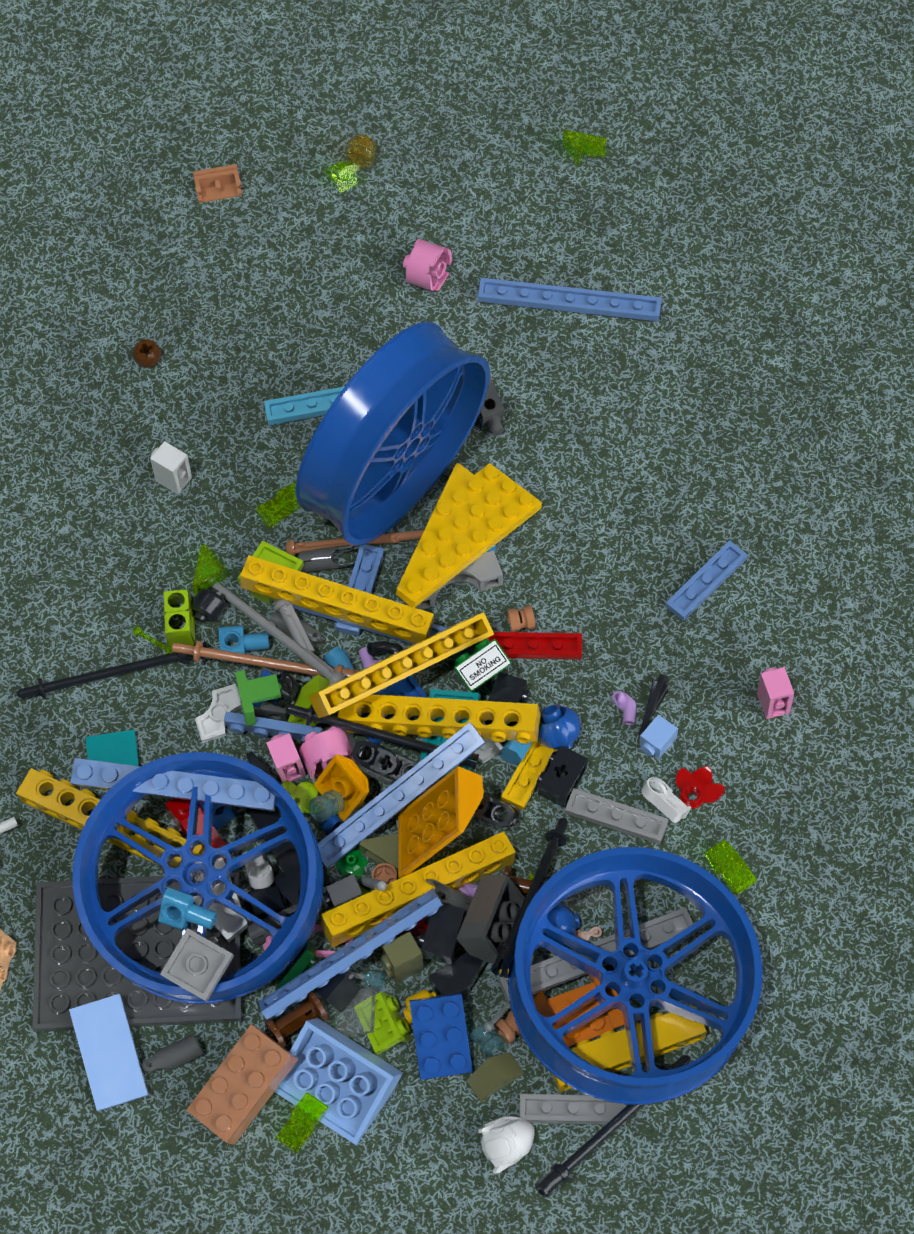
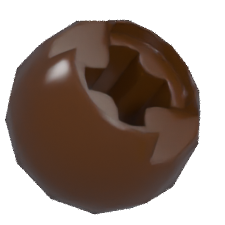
M145 339L135 344L132 356L138 366L150 368L157 365L161 359V349L155 341Z

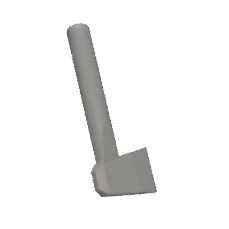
M361 874L355 877L359 886L362 885L379 891H384L387 887L386 882L371 878L369 875Z

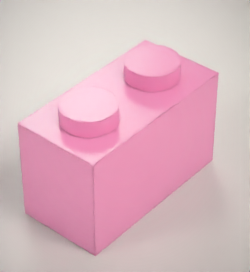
M775 667L769 668L760 675L757 695L766 719L790 713L794 691L785 667L779 669Z
M290 733L276 735L271 738V741L266 742L282 783L286 780L292 782L306 776Z

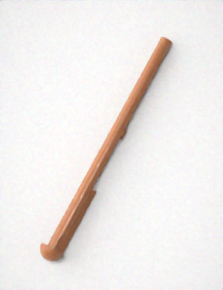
M424 530L383 534L377 539L366 543V545L420 540ZM344 538L294 543V540L291 539L286 543L285 551L295 556V553L342 545H351L353 547L360 545L349 544Z

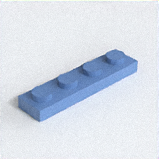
M729 540L666 602L665 607L684 622L747 560L748 554Z
M366 544L360 545L348 587L372 594L384 556L383 548ZM337 622L335 626L336 631L356 636L360 635V628Z
M226 712L224 722L231 732L243 734L244 731H248L261 738H267L268 735L276 736L290 733L293 740H299L303 744L305 742L304 737L307 734L323 732L320 727L256 716V724L246 726L244 714Z

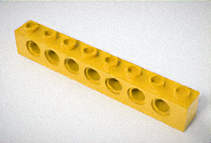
M248 555L240 575L241 588L278 600L284 599L293 605L413 643L427 639L433 626V613L417 608L413 609L405 604Z
M485 613L477 614L331 684L308 697L318 718L328 716L494 635Z
M373 694L338 712V717L402 736L414 734L423 738L442 736L449 739L470 722L483 739H491L495 742L515 740L522 744L537 742L541 716L538 704ZM364 713H370V715L365 718L361 717V715ZM395 714L393 718L385 719L387 715ZM412 716H419L416 720H409ZM437 717H444L440 722H434V719ZM463 718L468 719L465 723H458ZM493 720L491 724L483 725L484 721ZM512 721L518 722L515 726H507ZM344 730L345 732H348V733H355V732H351V731H348V730Z
M31 768L16 792L21 802L83 830L89 816H86L87 812L94 809L100 799L95 798L96 795L83 788L80 791L74 788L75 786L65 779H61V781L54 779L52 774L43 769L36 771ZM48 790H53L52 794L44 796ZM75 799L71 805L65 806L67 801ZM133 810L129 811L127 822L160 838V840L174 848H180L186 843V839L181 837L178 831L172 828L165 830L159 827L160 825L150 818L143 820ZM123 826L117 828L118 832L159 858L165 851L156 845H150L151 842L137 834L129 835L130 830ZM110 838L106 841L154 863L119 839ZM202 844L194 847L193 855L199 856L203 854L204 848ZM174 857L170 861V867H179L182 858Z
M503 831L387 884L384 891L373 890L321 914V928L331 947H335L365 933L382 922V918H388L434 888L433 885L426 882V879H434L458 890L466 883L472 884L479 881L482 876H490L506 866L514 864L516 852Z

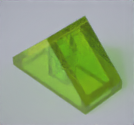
M201 544L192 584L194 596L197 595L201 588L208 589L209 586L213 587L216 582L221 583L227 579L225 568L206 544Z

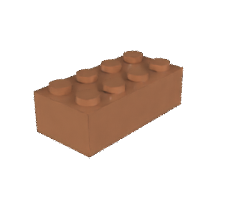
M251 1024L186 1111L226 1143L234 1145L299 1059L260 1028Z

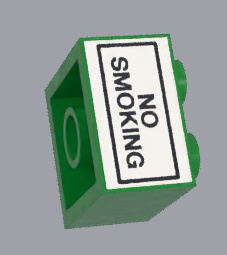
M488 638L484 639L474 646L477 651L471 655L466 652L454 660L457 665L453 669L470 692L512 664L495 639L491 641Z

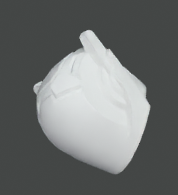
M516 1116L500 1117L485 1124V1127L478 1129L479 1133H483L481 1139L483 1153L487 1160L491 1161L495 1166L494 1174L500 1173L504 1169L516 1164L523 1156L528 1154L535 1135L532 1124Z

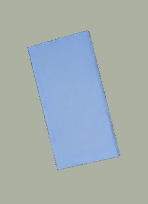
M117 994L69 1009L96 1110H105L149 1096L121 995Z

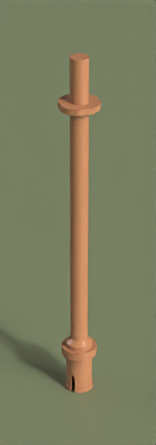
M197 641L195 646L174 642L172 652L194 655L195 662H199L201 657L324 677L309 664L205 648L202 641ZM338 665L333 668L337 672H342L345 677L360 671L344 668V665Z

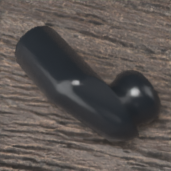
M386 641L368 643L367 652L370 655L390 653L391 656L403 650L400 644Z

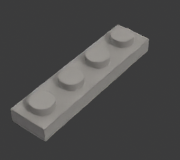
M575 788L571 792L565 809V814L659 845H661L669 821L668 818Z
M520 1094V1118L527 1120L529 1123L606 1125L626 1107V1104L612 1103L589 1095Z

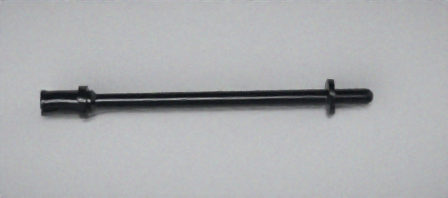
M206 642L203 643V647L207 648ZM173 652L44 683L42 678H38L39 685L19 689L17 696L19 698H26L41 694L44 700L47 698V692L176 661L184 663V665L189 664L188 661L194 660V655Z
M288 704L285 708L288 714L306 718L307 726L313 720L429 754L439 747L332 715L318 718L312 704L310 709L293 704ZM473 753L459 765L475 770L480 754Z
M560 818L555 829L548 830L545 834V839L549 842L507 941L499 944L497 948L498 955L491 967L492 973L498 976L500 969L502 970L500 977L507 975L512 960H514L516 939L525 911L533 897L540 890L557 847L564 846L567 842V836L563 834L568 824L565 818Z
M682 1055L671 1066L663 1063L660 1069L671 1070L687 1065L690 1062V1057ZM627 1105L563 1164L554 1163L550 1167L551 1171L534 1184L537 1192L542 1197L547 1198L561 1183L565 1184L569 1180V1172L643 1105Z

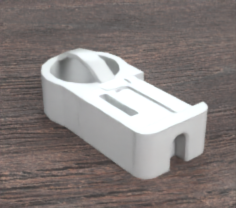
M655 777L649 778L642 788L643 796L672 822L677 823L680 819L686 818L691 806L687 807L672 793L673 790L664 781Z
M265 854L245 864L248 880L252 888H266L274 882L272 867L266 861Z

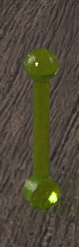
M134 627L133 634L135 636L145 638L165 650L166 654L173 653V646H166L142 632L140 627Z

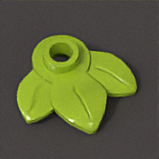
M286 780L281 784L295 800L302 813L317 814L325 808V804L316 799L318 790L313 785L314 783L306 781L295 785L291 781Z

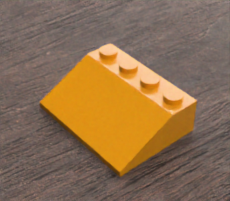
M457 766L398 813V878L410 874L464 832L483 799V776Z

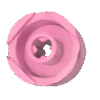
M417 239L411 254L407 255L403 261V267L406 268V282L430 291L440 290L449 274L446 272L447 264L451 265L452 262L450 249Z
M334 726L319 734L317 732L307 734L304 737L305 742L299 750L312 780L314 777L318 779L334 755H342L353 760L356 764L351 755L353 749L346 732Z

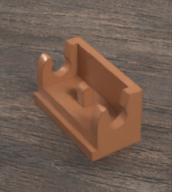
M237 164L193 171L199 203L242 196Z

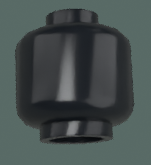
M211 586L208 589L201 588L191 602V608L194 612L193 617L204 624L206 621L215 622L226 607L224 594Z

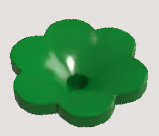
M357 849L347 853L336 862V868L341 871L342 876L348 873L354 874L355 877L364 873L363 869L368 865L367 859L362 857V853Z

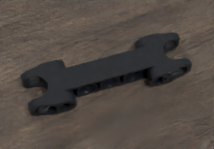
M357 741L351 753L356 762L397 780L408 772L411 767L418 764V762L375 742ZM370 747L372 755L367 759L366 750ZM484 792L483 799L481 800L484 807L480 808L481 806L479 805L473 815L499 827L515 826L520 815L518 808ZM502 808H505L508 813L505 821H502L499 816Z
M252 751L246 754L250 764L260 768L272 777L268 768ZM231 806L235 815L247 809L258 830L276 823L281 817L276 807L274 811ZM282 829L263 839L267 842L285 833L287 829ZM285 842L270 851L282 870L281 873L274 876V883L278 886L280 894L285 897L286 902L293 906L299 903L301 891L300 862L295 846ZM322 862L323 882L325 885L330 882V878Z

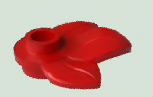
M709 766L699 768L692 774L685 768H680L676 775V785L681 791L680 800L687 807L691 806V809L699 808L703 803L716 802L725 791L724 785L713 783L712 772ZM694 794L697 799L689 800L687 796Z

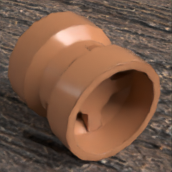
M531 605L524 606L520 610L515 608L507 609L511 632H519L523 628L527 630L536 628Z
M378 864L372 871V878L386 882V885L398 880L396 869L391 864Z
M512 1010L508 1013V1017L505 1020L499 1019L494 1024L496 1031L508 1045L516 1039V1034L520 1033Z

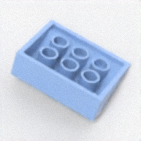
M314 1018L306 1021L292 1046L290 1053L299 1060L275 1090V1093L357 1145L391 1096L403 1072L325 1022Z

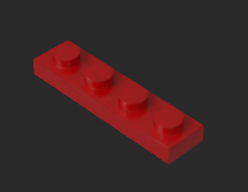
M493 632L494 635L488 637L489 641L492 639L497 641L508 658L582 660V633Z

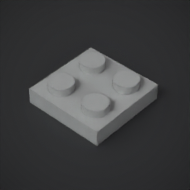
M187 928L160 975L207 1002L234 955Z

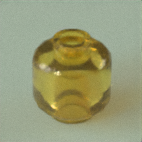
M363 134L352 137L346 152L349 163L359 168L371 165L376 152L374 140Z

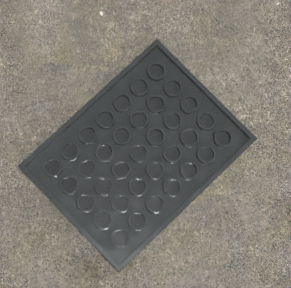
M232 872L230 874L232 884L240 888V873ZM164 876L98 879V891L103 910L105 912L114 910L133 896L160 881ZM73 880L36 882L32 1028L34 1032L74 1030L69 1009L117 994L121 995L130 1027L242 1021V997L218 1003H182L154 995L134 984L113 968L100 955L88 938L76 909L72 886ZM172 883L169 888L179 891L180 883ZM161 892L113 920L111 926L162 898ZM159 910L123 929L116 937L118 948L130 959L150 970L161 973L182 938V930L158 922ZM191 923V930L197 933L198 925ZM215 926L211 930L206 928L207 940L234 955L225 970L227 976L241 969V933L228 942Z

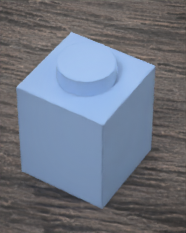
M658 714L640 735L639 745L641 750L650 757L654 755L660 759L677 739L678 728Z

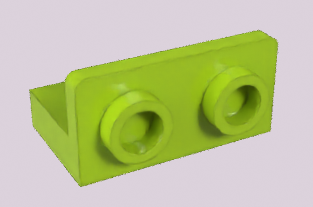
M379 992L355 1007L376 1054L385 1052L399 1042L407 1043L412 1040L409 1034L410 1027L406 1020L402 1018L398 1010L400 1005L394 996Z

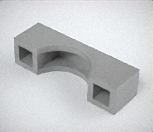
M494 550L485 552L415 608L424 610L435 606L439 591L444 586L453 582L472 584L480 592L503 585V573Z

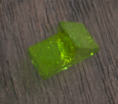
M564 130L563 147L579 167L583 153L591 157H605L607 138Z
M342 160L324 169V172L340 193L359 184L355 174L360 171L357 162Z

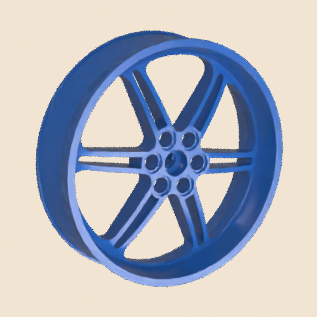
M434 322L417 323L398 333L378 349L355 373L321 420L306 449L298 471L295 491L298 504L304 510L314 512L330 520L349 544L363 545L385 534L440 479L461 449L476 422L488 391L490 381L488 362L479 355H473L459 349L444 334L441 327Z
M191 752L163 757L137 768L117 782L101 798L87 819L78 840L73 863L72 886L76 909L84 931L96 950L113 968L137 986L154 995L182 1003L208 1004L242 997L263 987L281 974L296 959L307 943L318 919L324 882L322 859L317 840L297 803L282 785L260 768L235 757L218 753ZM169 771L256 781L275 796V806L281 812V817L276 823L219 849L212 848L213 803L211 802V796L206 794L203 835H196L199 801L197 800L198 787H193L187 839L186 843L180 848H174L127 822L129 811L146 796L143 793L132 792L138 787L135 785L138 783L141 785L147 780L152 779L156 774H163ZM123 826L165 851L159 858L118 832L117 828ZM287 829L285 833L234 859L231 854L273 833ZM110 838H116L164 868L165 874L160 881L133 896L114 910L105 912L100 902L98 891V864L105 842ZM285 842L295 846L301 871L299 903L297 910L290 917L278 915L232 884L229 880L230 874L234 870ZM205 845L203 854L199 856L193 855L195 846ZM174 857H181V865L177 868H171L170 861ZM218 858H226L227 860L225 867L222 869L214 867L215 861ZM203 874L204 880L202 882H197L194 879L196 875L201 876ZM177 882L180 883V892L193 897H202V902L199 906L209 909L212 904L220 903L270 932L272 940L266 950L253 962L239 971L221 978L206 1002L164 978L159 972L150 970L133 961L118 948L116 941L118 934L123 929L158 912L161 908L163 897L112 926L111 922L160 892L164 896L167 888L172 883ZM219 883L225 884V890L222 894H213L215 885ZM234 893L281 923L282 927L275 929L229 900ZM188 922L186 928L182 930V936L187 928L191 930V922ZM198 925L197 934L206 938V928Z
M643 847L612 848L594 852L566 865L555 873L533 897L519 927L514 960H512L509 966L508 992L513 1016L524 1041L540 1063L562 1082L581 1093L612 1103L627 1105L660 1103L685 1095L703 1085L726 1064L734 1053L753 1020L762 989V958L754 928L745 910L729 889L711 873L699 865L669 852ZM638 879L648 880L673 889L698 908L702 919L655 949H645L640 940L633 890L634 881ZM620 884L625 885L631 938H624ZM600 885L608 886L613 893L616 951H605L554 927L547 919L548 913L561 901L581 890ZM706 925L712 926L710 930L668 959L665 953ZM543 934H546V935L552 937L553 939L559 941L560 943H562V944L568 946L569 948H571V949H573V950H575V951H577V952H579V953H581V954H583V955H585V956H587V957H589V958H591V959H593V960H595V961H597V962L595 963V962H593V961H591V960H589V959H587V958H585V957H583V956L577 954L576 952H574V951H572V950H570V949L564 947L563 945H561V944H559V943H557V942L551 940L550 938L546 937V936L543 935ZM715 936H723L729 941L735 963V995L733 1003L726 1007L669 981L664 974ZM539 947L546 948L571 965L597 978L600 985L555 1016L544 1017L536 1009L531 990L530 966L533 952ZM631 950L634 952L635 957H627L623 951ZM654 961L659 965V968L653 969L647 962ZM605 963L611 964L615 970L606 971L602 965ZM630 972H632V973H638L639 976H637V975L631 976V975H630ZM658 986L662 990V994L653 993L650 987ZM605 989H614L618 996H609ZM668 995H669V996H672V997H674V998H676V999H678V1000H681V1001H683V1002H685V1003H687V1004H689V1005H692V1006H694V1007H696V1008H699V1009L704 1010V1011H706V1012H709V1013H712V1014L717 1015V1016H719V1017H722V1018H724L725 1020L720 1019V1018H717V1017H714V1016L709 1015V1014H707V1013H704V1012H702V1011H700V1010H697V1009H695V1008H692V1007H690V1006H688V1005H685V1004H683V1003H680V1002H678V1001H676V1000H673V999L669 998ZM595 999L598 1001V1006L559 1029L552 1028ZM637 1000L642 1007L634 1008L630 1005L629 1001ZM656 1006L694 1022L713 1027L721 1033V1039L709 1052L687 1065L671 1070L658 1069L654 1064L649 1007ZM610 1009H619L624 1016L633 1074L622 1076L604 1071L580 1058L564 1043L563 1036ZM637 1020L641 1021L647 1072H643L640 1062L634 1021Z

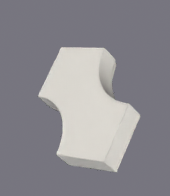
M236 684L213 690V699L209 709L195 719L202 743L226 736L225 713H234L242 708Z

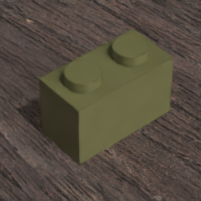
M410 932L382 946V968L387 978L393 977L396 984L424 970L422 952Z

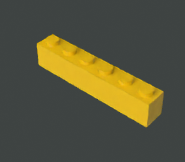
M671 1012L665 1015L657 1013L650 1016L654 1058L706 1038L707 1031L703 1024ZM636 1021L634 1024L640 1062H644L646 1060L641 1023L639 1024ZM625 1027L624 1030L618 1032L614 1030L607 1031L594 1041H590V1039L583 1040L577 1043L575 1048L571 1049L580 1058L610 1073L632 1066ZM552 1074L559 1093L572 1088Z

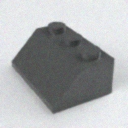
M508 875L481 877L457 936V940L470 955L490 964H494L499 944L507 941L525 899Z

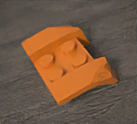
M589 975L592 983L547 1000L543 991L533 996L536 1009L544 1017L555 1016L599 986L600 982L597 978ZM605 989L609 996H618L614 989ZM595 999L552 1028L559 1029L598 1006V1001ZM615 1008L608 1010L578 1029L564 1035V1043L569 1048H572L583 1040L590 1039L591 1041L599 1038L600 1035L607 1031L617 1030L625 1025L623 1013Z

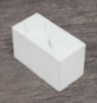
M165 441L152 452L150 460L156 482L179 494L192 478L187 454Z

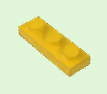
M538 740L537 742H532L524 759L519 763L501 795V799L523 811L537 787L536 782L541 772L545 773L548 767V760L557 749L545 747Z

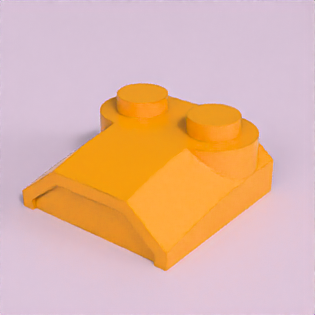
M339 754L334 755L313 784L343 822L364 807V800L369 793L368 778L353 760Z

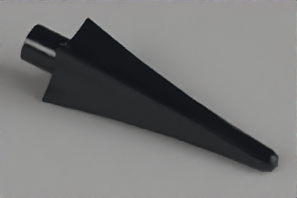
M660 674L657 681L652 680L645 715L638 733L639 736L648 727L653 715L668 692L667 688L669 685L666 684L669 678L666 675Z

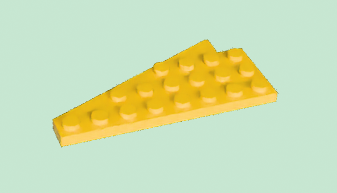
M490 463L475 475L461 464H455L400 580L396 595L414 609L537 513L542 507V502Z

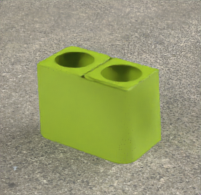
M164 591L165 635L168 646L172 648L174 642L194 645V612L191 608L192 600L189 591ZM173 604H183L178 608H173L170 606ZM176 614L184 616L186 619L184 627L172 629L169 626L171 616Z

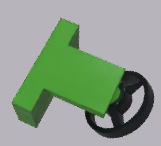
M245 670L235 672L246 726L256 724L252 703L269 700L276 707H285L292 702L296 695V679L288 673L247 680ZM286 677H289L292 682V690L290 694L287 692L288 686L285 683ZM283 696L287 697L284 702L276 704L273 700Z

